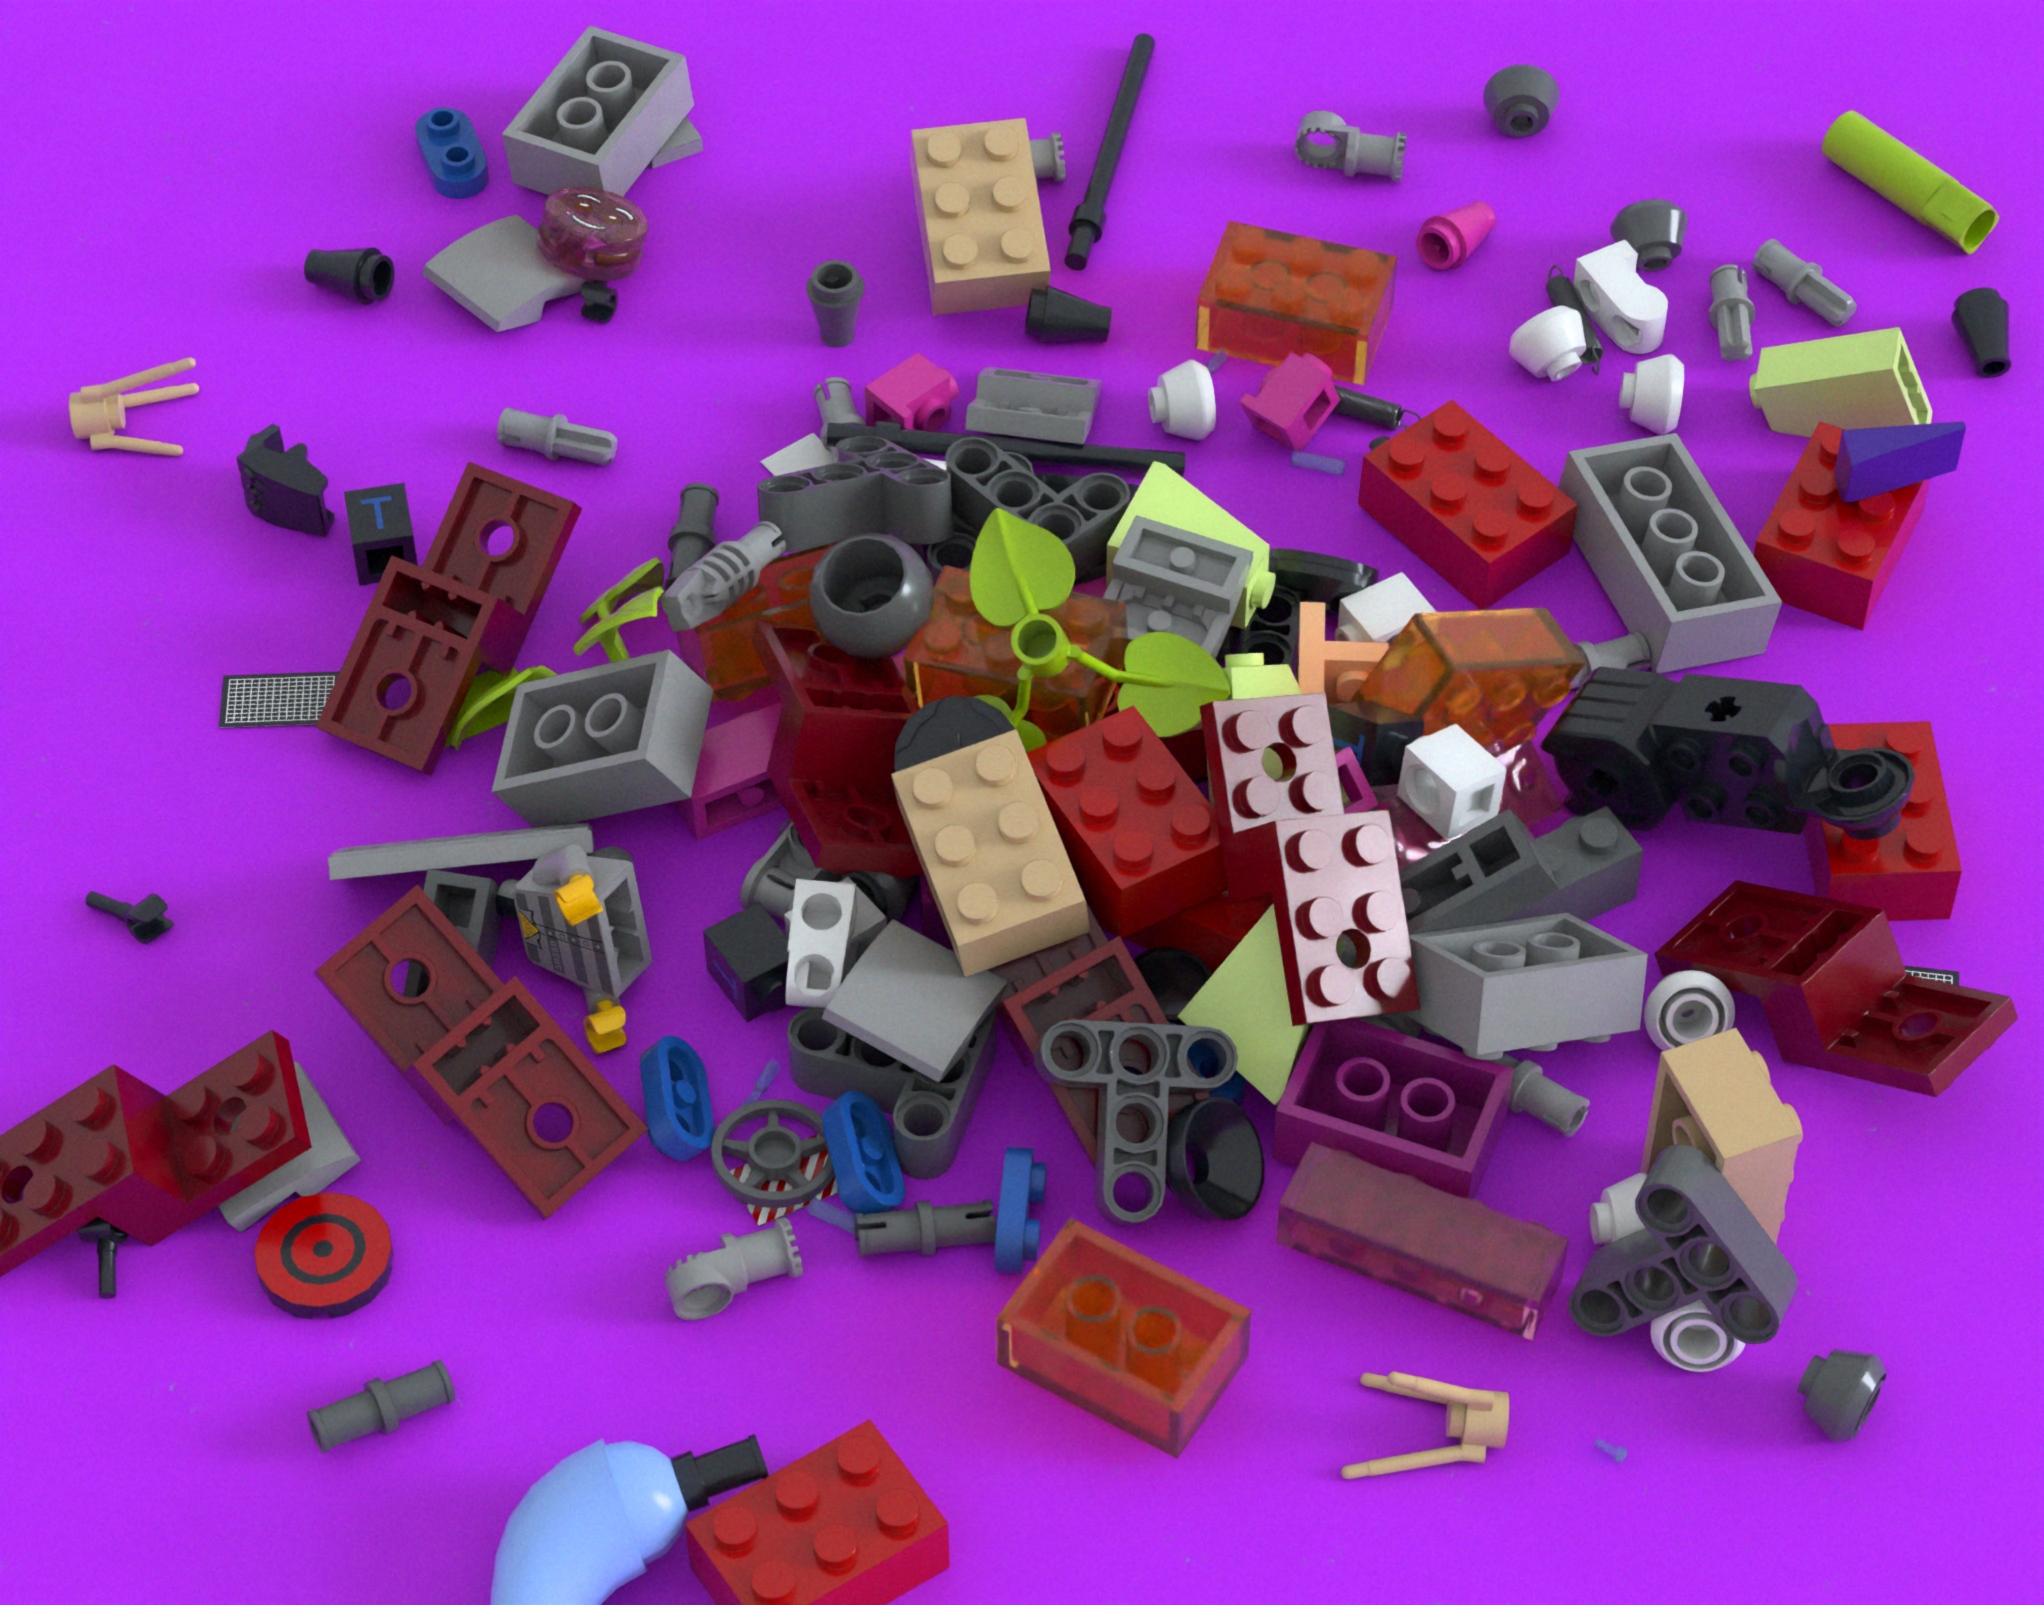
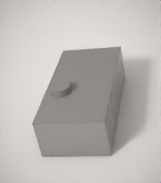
M1672 433L1568 451L1558 488L1578 504L1573 538L1629 632H1639L1645 638L1650 651V659L1647 661L1650 663L1652 671L1665 673L1764 654L1782 601L1678 434Z

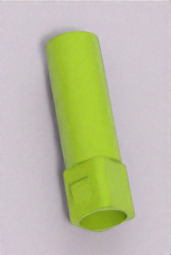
M1854 110L1845 112L1833 122L1826 132L1821 149L1825 157L1923 225L1929 226L1967 254L1974 253L1998 223L2000 217L1991 204Z

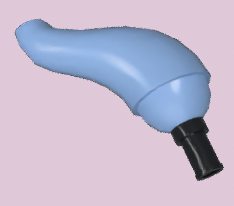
M755 1433L749 1435L746 1439L695 1457L692 1450L673 1456L670 1459L654 1446L631 1440L605 1444L603 1438L565 1457L530 1487L509 1516L495 1556L490 1605H601L617 1588L647 1572V1564L670 1550L683 1532L688 1512L709 1506L708 1498L769 1476Z

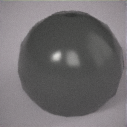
M871 532L848 537L831 547L816 564L809 585L812 620L828 642L851 657L875 660L895 656L915 644L929 626L934 608L935 595L930 570L911 546L891 535Z

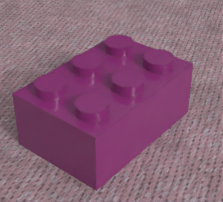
M1357 1019L1314 1024L1276 1109L1273 1158L1466 1220L1508 1116L1514 1068L1488 1060L1471 1058L1463 1052Z

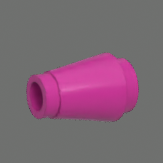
M1475 201L1428 218L1423 223L1416 239L1417 250L1421 258L1430 267L1438 270L1460 267L1489 232L1495 228V214L1488 204L1482 201Z

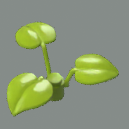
M996 508L991 512L978 536L973 551L970 568L971 596L977 610L989 623L999 628L1015 626L1011 635V646L1022 666L1017 671L1019 686L1017 704L1013 712L1005 701L996 696L978 695L973 698H979L1004 713L1017 729L1026 753L1047 744L1046 737L1039 727L1022 720L1029 708L1031 680L1034 676H1055L1066 668L1069 661H1076L1113 682L1124 683L1117 698L1119 712L1134 705L1159 739L1176 737L1190 731L1201 722L1199 706L1212 701H1223L1229 697L1231 687L1218 662L1202 647L1177 634L1152 632L1134 638L1128 644L1125 651L1124 664L1126 671L1117 670L1085 653L1079 646L1071 645L1068 637L1055 619L1045 614H1039V612L1051 611L1060 607L1072 591L1075 580V564L1068 548L1057 536L1042 527L1021 520L1000 508Z
M658 557L639 565L629 572L617 584L600 595L579 617L578 620L582 626L597 614L601 621L590 628L574 645L573 651L577 656H580L600 641L611 663L630 658L618 628L629 621L657 616V601L664 593L665 573L664 564ZM643 592L611 614L618 601L633 594ZM544 665L533 666L488 689L471 704L460 719L452 737L453 747L458 751L466 732L476 717L491 703L504 695L515 692L518 684L558 674Z

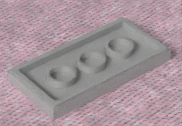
M589 822L342 847L332 852L328 857L330 880L538 859L542 855L568 844L582 846L586 854L594 853L593 826L589 825Z

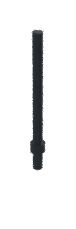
M1138 34L1134 38L1083 202L1074 209L1068 230L1071 240L1064 262L1072 270H1083L1086 267L1092 246L1101 239L1106 224L1105 204L1155 48V40L1148 34Z
M877 420L875 426L829 422L827 424V447H836L837 442L849 437L875 436L884 438L913 454L945 456L948 448L954 442L962 438L978 437L994 443L1004 452H1014L1026 457L1031 464L1147 473L1153 461L1166 464L1180 476L1184 475L1185 452L901 429L900 422Z

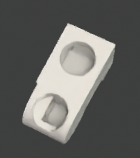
M1624 239L1577 258L1573 287L1585 312L1607 337L1611 338L1622 350L1633 354L1650 353L1659 348L1663 342L1668 300L1663 292L1656 287L1645 284L1635 272L1638 253Z
M796 879L787 952L790 953L786 980V1005L826 1008L846 978L851 938L854 934L857 915L856 884ZM827 899L835 904L813 903L812 901Z

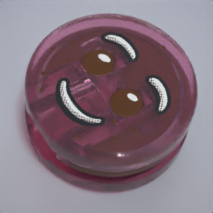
M582 186L562 188L551 193L545 200L542 211V223L539 226L536 237V246L541 256L548 263L565 273L595 281L621 280L634 274L640 266L643 254L642 247L647 238L649 222L644 212L637 205L613 192Z

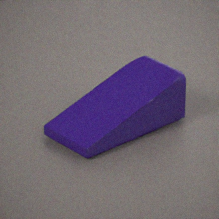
M1964 421L1842 430L1834 469L1842 502L1867 499L1955 471L1966 430Z

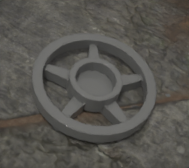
M780 1099L756 1101L736 1109L720 1123L713 1136L711 1160L716 1178L741 1203L746 1202L766 1208H784L795 1206L808 1200L811 1202L828 1186L835 1174L828 1145L823 1134L822 1116L803 1104ZM768 1116L767 1127L756 1131L751 1136L749 1142L727 1139L743 1123L758 1117ZM778 1116L800 1120L812 1127L820 1137L800 1140L795 1132L779 1125ZM827 1149L828 1156L824 1167L809 1182L799 1170L802 1159ZM722 1153L748 1161L752 1172L744 1183L736 1179L727 1169ZM767 1180H784L794 1188L778 1192L759 1190Z

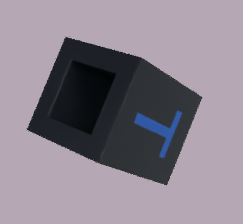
M405 483L345 491V503L359 586L379 583L391 555L418 566Z
M1371 700L1327 704L1334 751L1350 746L1370 787L1399 784L1405 746L1422 737L1424 719Z
M760 902L703 930L707 971L746 1022L767 1012H775L787 1006L786 980L790 953L787 952L789 939Z

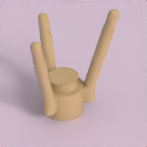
M188 357L105 384L81 387L80 392H71L69 396V411L75 438L77 440L90 438L92 450L115 448L158 455L181 456L183 448L180 445L117 436L114 433L115 429L125 428L124 408L197 394L199 386L196 383L174 385L126 395L120 394L121 392L190 370L196 365L195 359Z
M1396 1371L1389 1373L1388 1377L1364 1373L1360 1377V1381L1364 1386L1446 1404V1436L1459 1437L1460 1445L1346 1465L1341 1469V1475L1345 1479H1354L1458 1461L1485 1463L1486 1447L1503 1449L1505 1446L1509 1423V1394L1502 1391L1464 1388Z

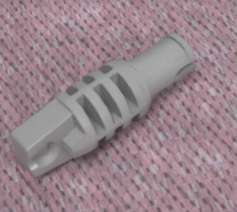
M761 521L755 524L738 541H724L717 544L711 551L703 555L701 559H698L692 566L684 570L660 598L662 608L668 616V622L672 630L678 632L693 629L721 615L727 608L751 591L759 581L760 570L783 555L786 550L785 540H778L773 545L771 544L772 541L782 534L780 529L769 521Z

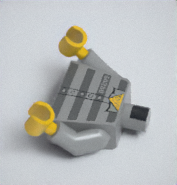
M568 844L539 857L534 867L521 880L507 879L504 881L497 892L495 904L499 915L519 921L526 955L533 964L570 980L584 992L590 1015L583 1019L585 1035L591 1049L596 1054H600L626 1044L627 1038L622 1029L625 1025L626 1014L621 1007L619 996L653 962L633 862L587 856L582 846Z

